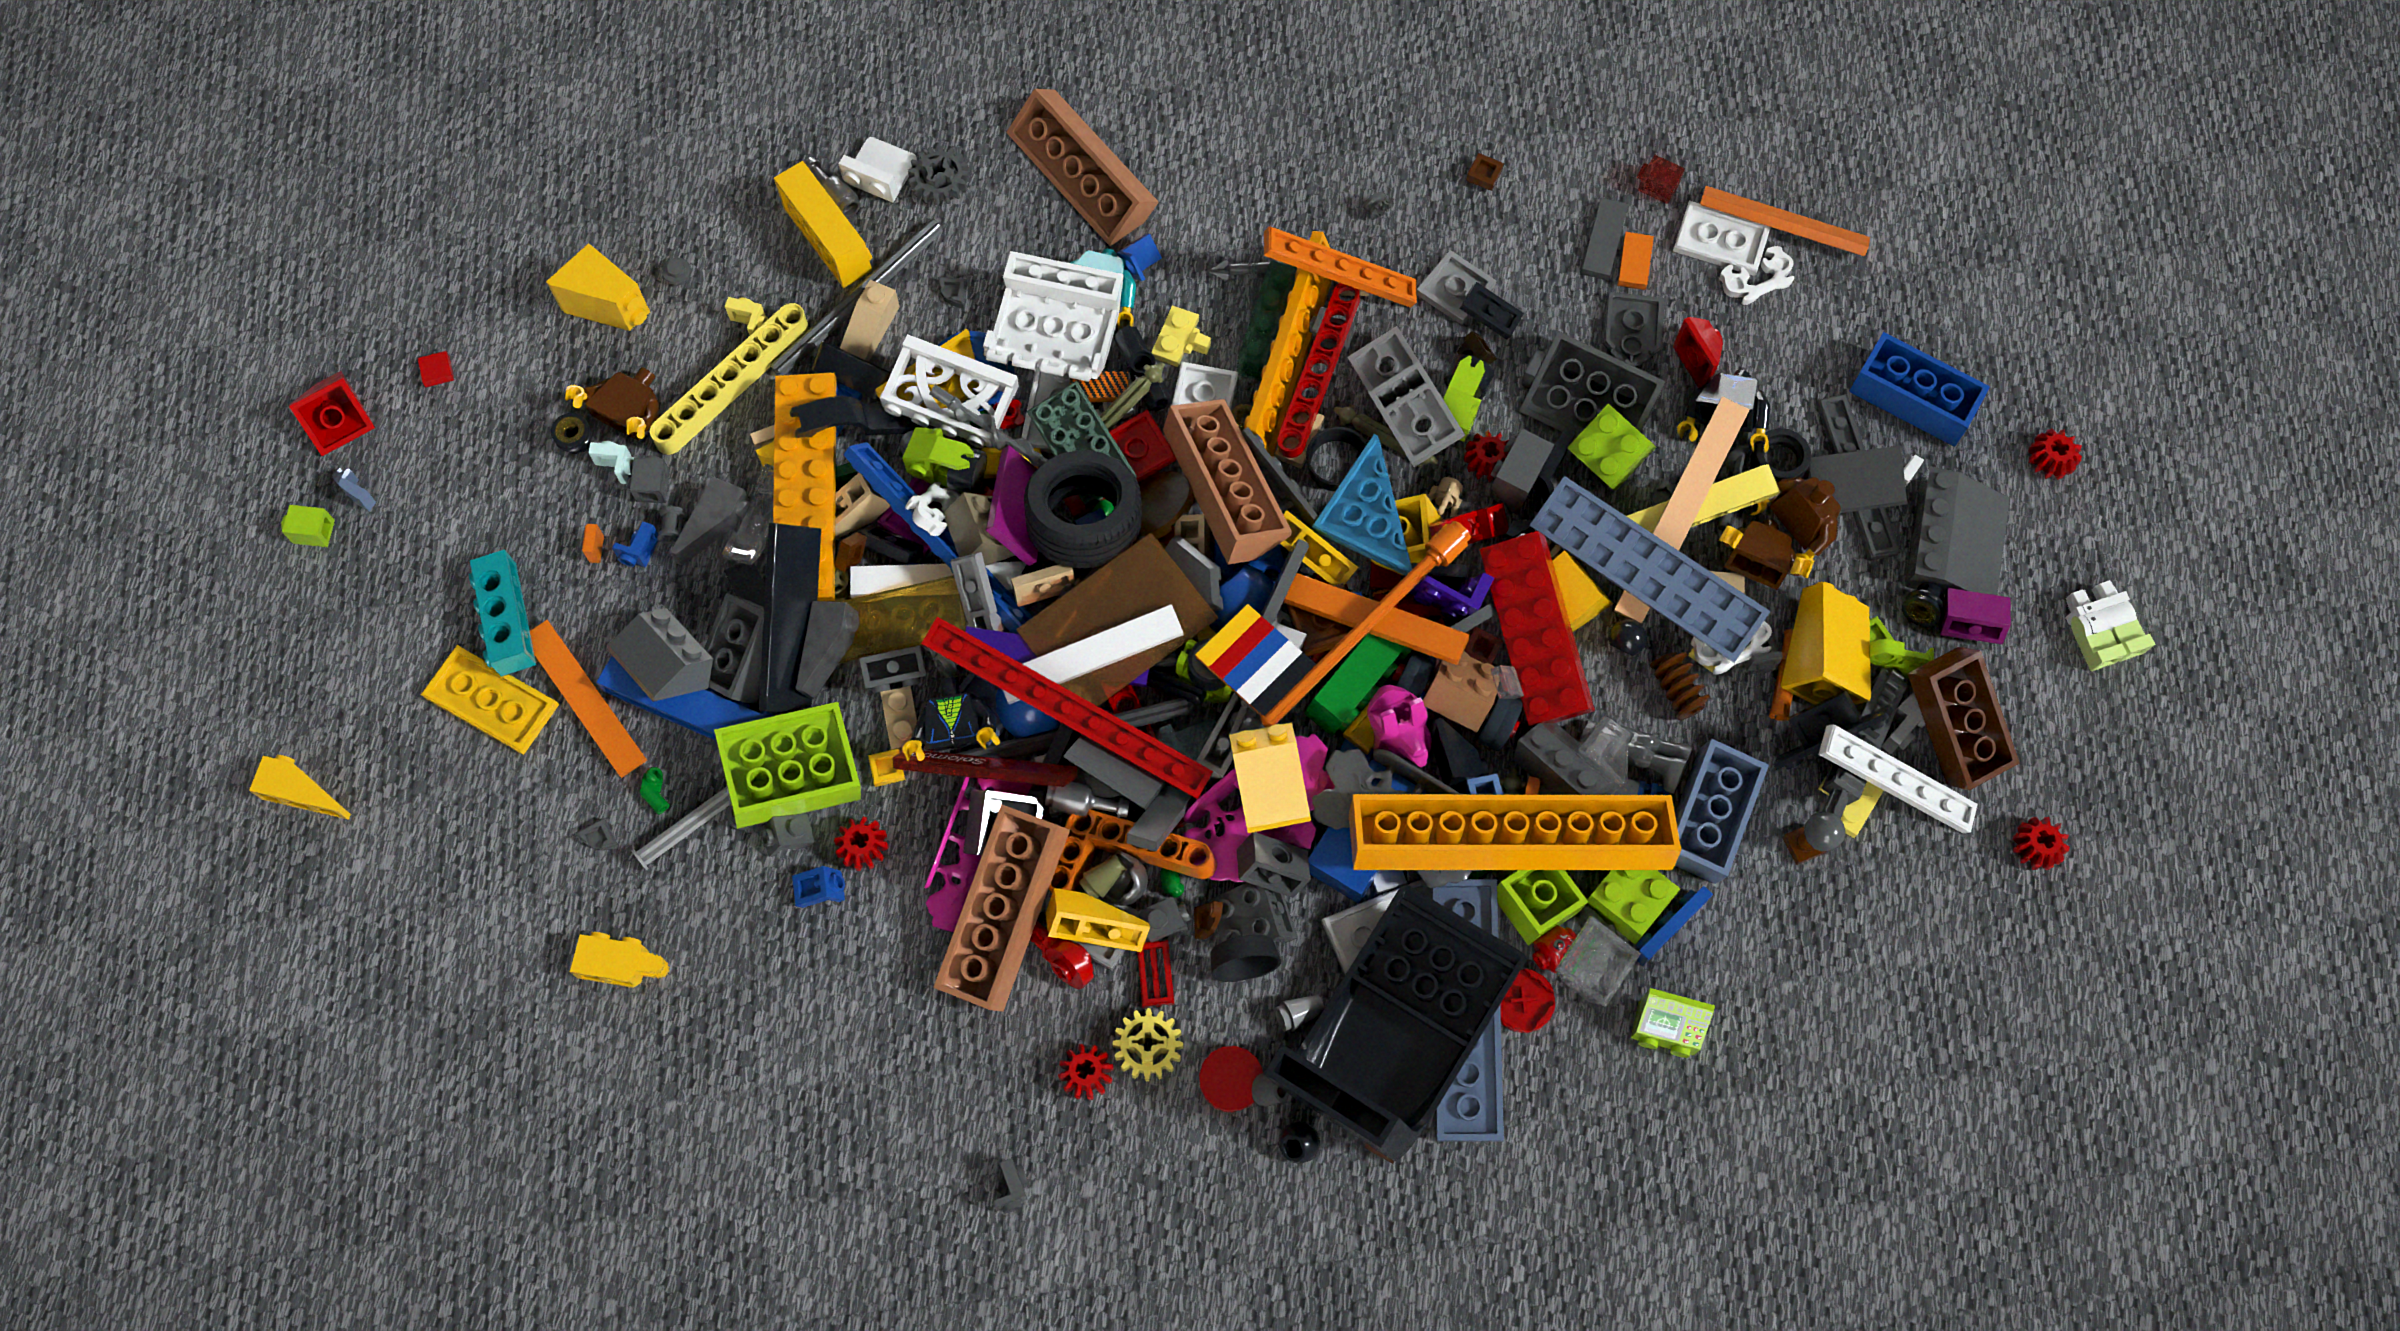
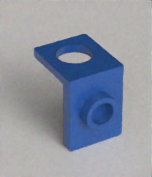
M1148 233L1117 252L1118 257L1125 260L1124 269L1130 271L1133 279L1139 281L1145 280L1142 271L1162 258L1151 235Z

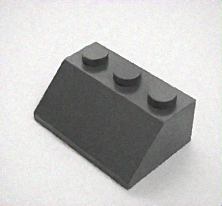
M726 593L704 647L713 658L709 687L730 699L754 705L758 704L760 697L764 622L763 606Z
M667 608L639 613L608 644L607 650L653 702L708 689L713 658Z
M1539 723L1518 740L1513 761L1531 777L1539 778V781H1541L1540 785L1542 784L1553 795H1613L1625 784L1622 779L1557 723Z
M1081 735L1064 755V758L1144 810H1147L1167 785L1166 781L1084 735Z

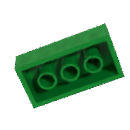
M1368 633L1314 697L1304 714L1332 737L1338 730L1344 733L1361 712L1357 707L1361 710L1366 707L1379 689L1376 684L1381 688L1412 649Z

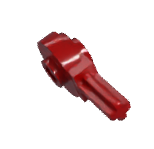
M1037 921L1030 941L1042 950V957L1050 963L1053 972L1060 980L1075 989H1083L1094 976L1092 960L1087 950L1079 943L1048 937V930Z

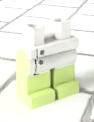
M2110 580L2100 583L2092 589L2097 601L2090 602L2083 589L2071 593L2066 598L2071 613L2065 618L2068 624L2071 625L2075 639L2090 671L2142 655L2156 645L2150 634L2145 635L2137 620L2133 606L2128 602L2130 598L2127 592L2118 593Z

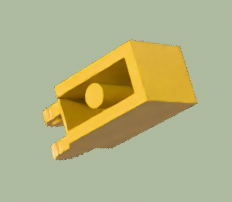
M591 932V936L579 935L570 972L578 979L632 988L642 982L643 976L657 977L659 979L666 977L670 971L669 964L661 956L649 953L641 944V940L631 937H622V941L612 940L610 935L601 932Z

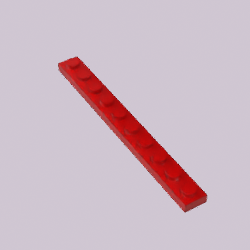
M938 616L921 643L1197 800L1213 773L1207 767Z

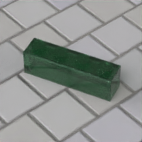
M1270 260L1237 358L1238 375L1259 381L1262 380V369L1268 363L1271 343L1276 339L1279 331V319L1285 313L1288 293L1292 291L1296 281L1295 273L1297 267Z

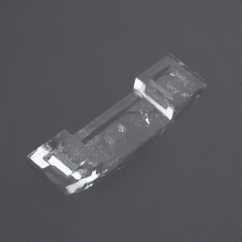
M764 465L755 484L756 494L738 531L732 532L721 554L723 559L752 565L766 547L769 523H773L774 466Z

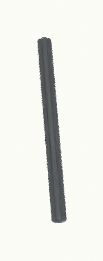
M935 219L927 222L771 364L772 370L779 376L786 375L821 341L826 339L853 314L856 303L869 280L885 285L942 233L941 224Z
M1182 697L1113 715L1134 727H1139L1188 715L1190 709L1187 699ZM1058 728L1003 741L997 746L995 744L987 745L985 750L979 747L950 754L948 756L950 757L948 759L949 767L953 772L1049 749Z

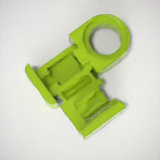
M1879 639L1870 643L1869 657L1872 664L1882 666L1885 669L1888 667L1896 668L1902 672L1904 678H1909L1907 673L1934 660V648H1930L1926 653L1905 650V642Z

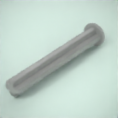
M727 786L637 852L634 849L631 850L646 871L649 869L647 867L649 863L731 804Z

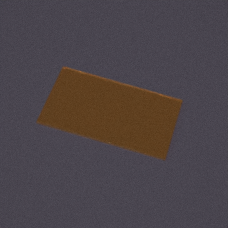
M1150 533L1016 630L1038 658L1172 604L1184 635L1059 684L1094 705L1099 706L1209 626L1218 617L1153 534Z

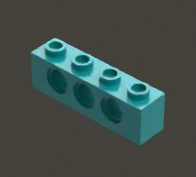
M505 549L470 560L472 573H469V581L472 588L476 591L477 598L473 599L477 614L481 618L482 624L478 625V630L486 644L483 656L489 668L493 667L501 677L535 666L536 660L516 562Z

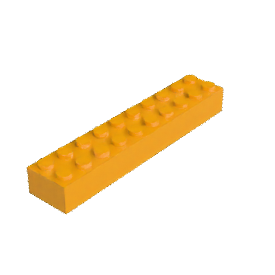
M1353 794L1349 810L1353 870H1673L1681 853L1672 795Z

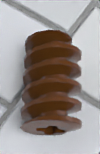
M1687 652L1669 653L1650 664L1651 669H1656L1655 677L1662 680L1660 687L1663 690H1668L1665 695L1666 698L1674 701L1671 705L1672 709L1680 711L1677 715L1678 720H1684L1698 714L1705 708V703L1711 698L1709 694L1699 695V692L1705 688L1704 684H1693L1699 677V674L1687 673L1694 666L1692 662L1682 663L1688 656Z

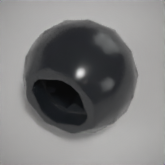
M1624 619L1616 622L1611 627L1608 640L1611 646L1631 656L1640 654L1645 648L1647 635L1644 627L1638 621Z
M1299 1121L1284 1127L1279 1135L1278 1146L1281 1154L1288 1161L1300 1164L1308 1162L1316 1156L1319 1151L1320 1138L1317 1131L1310 1124Z

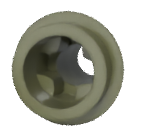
M1113 855L1110 859L1084 872V877L1079 880V883L1088 895L1096 899L1100 896L1104 898L1121 874L1127 870V867L1117 855Z

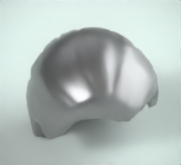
M1117 850L1106 860L1110 859L1113 855H1117L1125 864L1127 870L1121 874L1105 896L1110 901L1124 906L1135 903L1137 899L1141 898L1148 884V876L1144 865L1137 858Z

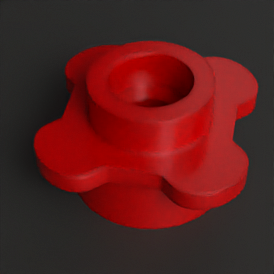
M1013 399L1006 414L1011 412L1012 415L1007 416L1005 414L1000 429H1012L1024 424L1025 417L1021 415L1022 403L1019 400ZM999 402L996 403V404L994 405V407H993V409H994L995 411H996V408H997Z

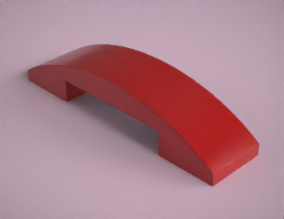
M1503 503L1459 514L1429 526L1432 538L1445 524L1457 521L1467 529L1471 536L1468 544L1505 534L1509 529Z

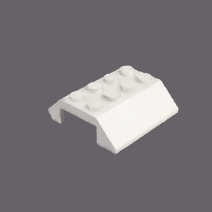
M1010 251L1003 275L1006 289L994 330H987L983 344L986 360L1002 364L1012 361V366L1030 370L1040 367V372L1059 376L1069 373V378L1087 382L1091 378L1097 379L1105 367L1119 316L1123 274Z

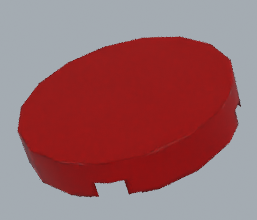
M1531 969L1520 970L1500 1004L1501 1024L1514 1032L1530 1033L1541 1029L1549 1022L1555 1010V996L1552 985L1543 975Z
M1237 1046L1221 1047L1211 1052L1202 1063L1199 1073L1200 1089L1205 1100L1215 1109L1228 1113L1241 1111L1252 1106L1255 1102L1252 1097V1084L1254 1079L1263 1073V1069L1258 1059L1247 1049Z

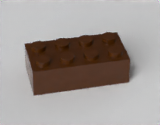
M1957 647L1907 673L1947 785L1970 791L2020 764L1981 650Z

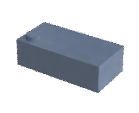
M1714 739L1709 740L1699 748L1675 811L1681 845V853L1676 861V867L1714 884L1728 877L1769 767L1768 764Z

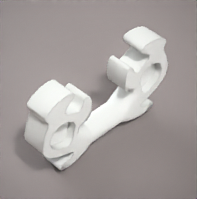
M1773 246L1768 248L1764 255L1767 258H1771V260L1763 258L1761 262L1763 271L1774 275L1771 279L1758 285H1748L1747 281L1750 276L1747 270L1742 267L1739 273H1732L1734 266L1728 265L1722 270L1719 280L1723 283L1726 295L1735 298L1744 297L1741 304L1748 305L1763 294L1775 289L1787 288L1792 284L1794 276L1787 277L1794 264L1792 258L1783 252L1782 247Z
M941 482L933 483L920 496H912L905 506L907 510L914 509L912 515L914 523L928 531L932 536L941 535L947 523L943 522L946 516L939 509H931L928 505L933 501L939 502L942 505L941 510L944 512L961 495L957 490L939 488Z
M1764 621L1751 639L1750 644L1743 650L1735 663L1693 637L1690 644L1694 647L1696 661L1701 665L1716 666L1712 673L1717 675L1728 671L1736 664L1749 660L1752 655L1769 653L1772 647L1763 646L1770 638L1772 629Z

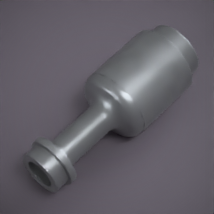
M809 157L804 161L847 219L853 217L860 209L859 198L840 177H828L821 170L819 160Z
M1060 779L1057 782L1049 781L1045 806L1052 807V811L1086 816L1090 809H1099L1117 813V818H1127L1130 800L1124 798V796H1121L1120 800L1095 796L1090 785Z

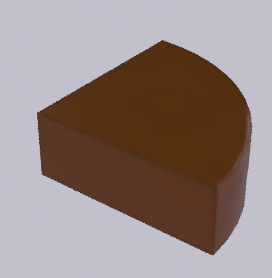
M1212 901L1194 907L1195 939L1205 940L1214 933L1221 918L1223 902Z

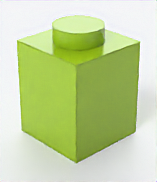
M289 505L287 515H284L281 528L282 533L293 544L328 547L335 520L325 508Z

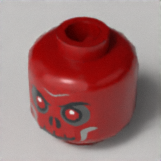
M1557 925L1536 939L1533 943L1535 953L1532 954V957L1537 966L1542 970L1548 969L1550 972L1559 973L1567 968L1565 965H1572L1576 959H1573L1574 957L1569 952L1572 951V954L1574 953V956L1577 958L1580 953L1579 949L1582 947L1578 941H1575L1578 938L1576 933L1569 927L1563 928Z

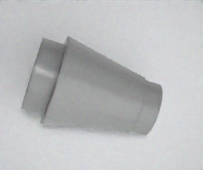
M1316 994L1281 1001L1280 1006L1274 1008V1013L1282 1031L1290 1030L1294 1032L1321 1014L1325 1008L1321 997Z

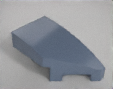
M337 468L332 475L334 481L349 498L370 512L376 501L367 490L356 485L359 479L349 468L344 470Z

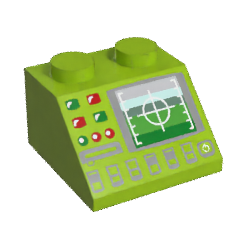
M1650 988L1638 1002L1631 1038L1639 1040L1638 1044L1642 1047L1657 1049L1658 1046L1671 1049L1670 1053L1672 1055L1689 1058L1690 1055H1695L1701 1050L1715 1005Z

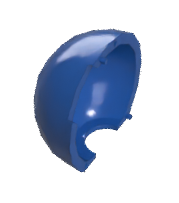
M1242 564L1233 571V574L1228 579L1219 584L1220 596L1223 599V610L1203 612L1209 627L1217 634L1247 604L1260 614L1274 585L1273 581L1260 569Z
M1067 682L1060 684L1062 687L1070 690ZM998 687L996 693V712L1003 727L1014 737L1021 738L1059 728L1061 722L1022 700L1009 705L1003 690Z

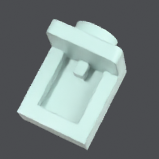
M611 441L591 442L588 453L594 464L615 467L614 472L620 483L627 484L628 476L632 475L634 457L631 456L627 447Z

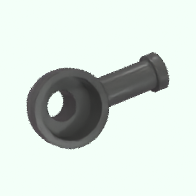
M1264 1073L1259 1074L1253 1081L1252 1097L1259 1106H1274L1285 1101L1289 1095L1272 1083Z

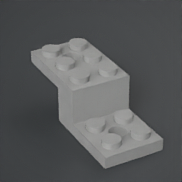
M1397 326L1348 356L1349 361L1413 467H1416L1465 436ZM1393 360L1395 366L1392 371L1388 373L1380 371V366L1384 361ZM1420 420H1430L1432 423L1427 432L1420 433L1416 430L1417 423Z

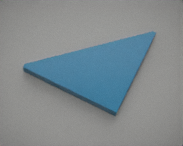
M1373 434L1312 528L1314 532L1406 576L1412 570V565L1378 435Z

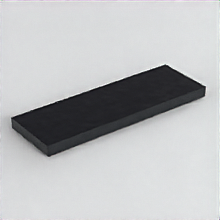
M769 523L759 711L794 712L812 708V698H808L796 690L812 602L818 599L821 528Z

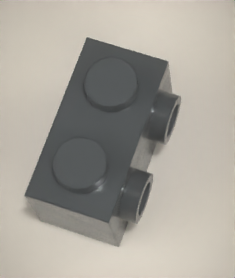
M920 645L859 658L865 689L871 688L873 694L891 690L890 684L902 681L903 687L920 684V677L927 676Z

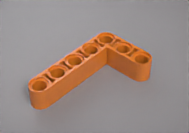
M1090 809L1086 816L1074 814L1069 816L1065 828L1070 829L1048 890L1052 893L1060 881L1068 879L1066 885L1059 889L1080 892L1082 886L1079 880L1084 877L1083 873L1089 870L1097 849L1110 853L1120 850L1137 858L1140 862L1197 879L1210 878L1216 872L1218 864L1215 856L1205 843L1173 833L1169 834L1157 851L1136 848L1137 846L1127 843V833L1134 826L1135 822ZM1091 822L1088 829L1080 831L1082 825ZM1119 831L1117 837L1108 839L1112 832ZM1173 847L1177 848V851L1172 856H1165L1167 850ZM1079 851L1076 858L1068 860L1071 853ZM1206 856V860L1202 864L1194 865L1198 857Z

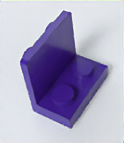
M1483 572L1475 578L1471 577L1466 584L1462 583L1457 591L1426 575L1409 593L1414 596V600L1419 604L1428 607L1432 605L1441 610V615L1452 621H1461L1479 610L1494 577Z

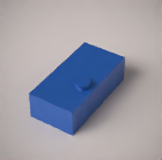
M1883 332L1849 392L1955 447L1968 429L1990 386Z
M1373 759L1369 763V767L1374 772L1384 771L1387 768ZM1395 772L1392 774L1391 787L1394 790L1406 791L1407 793L1413 792L1416 787L1414 783ZM1374 778L1371 782L1372 786H1377L1381 779ZM1328 827L1308 858L1310 875L1358 904L1379 870H1353L1350 827H1343L1338 830Z

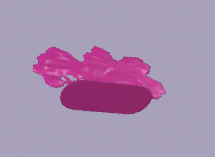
M1311 734L1308 738L1295 736L1309 812L1315 809L1312 801L1314 795H1318L1326 789H1334L1335 787L1327 771L1323 770L1328 748L1315 734ZM1235 768L1194 802L1183 817V821L1189 824L1199 820L1210 811V819L1206 828H1191L1182 836L1203 842L1210 848L1218 864L1216 872L1210 877L1211 880L1225 881L1230 879L1234 882H1245L1239 880L1237 849L1251 834L1247 831L1243 806L1235 811H1222L1218 805L1236 788L1239 789ZM1232 815L1235 820L1228 821L1225 816ZM1218 817L1225 824V833L1221 837H1218L1215 831V825L1220 823L1217 820ZM1312 821L1257 831V833L1288 844H1294L1299 848L1311 849L1316 828ZM1208 829L1211 831L1210 839L1205 837ZM1206 856L1198 857L1194 865L1202 864L1206 860Z
M1010 759L1002 766L987 763L981 766L977 772V780L981 789L986 790L987 787H992L994 792L1027 796L1035 780L1033 777L1023 774L1021 765L1015 763L1013 759ZM968 772L962 782L924 886L925 889L930 887L936 871L943 874L946 884L942 890L929 896L926 905L929 913L933 916L932 925L950 932L955 930L982 857L981 855L963 853L965 837L951 831L958 811L969 810L970 799H966L964 795L970 779ZM1049 809L1047 810L1046 814L1042 817V819L1049 814ZM947 840L959 844L960 861L958 864L943 865L939 863ZM952 876L959 878L961 883L958 885L953 883Z

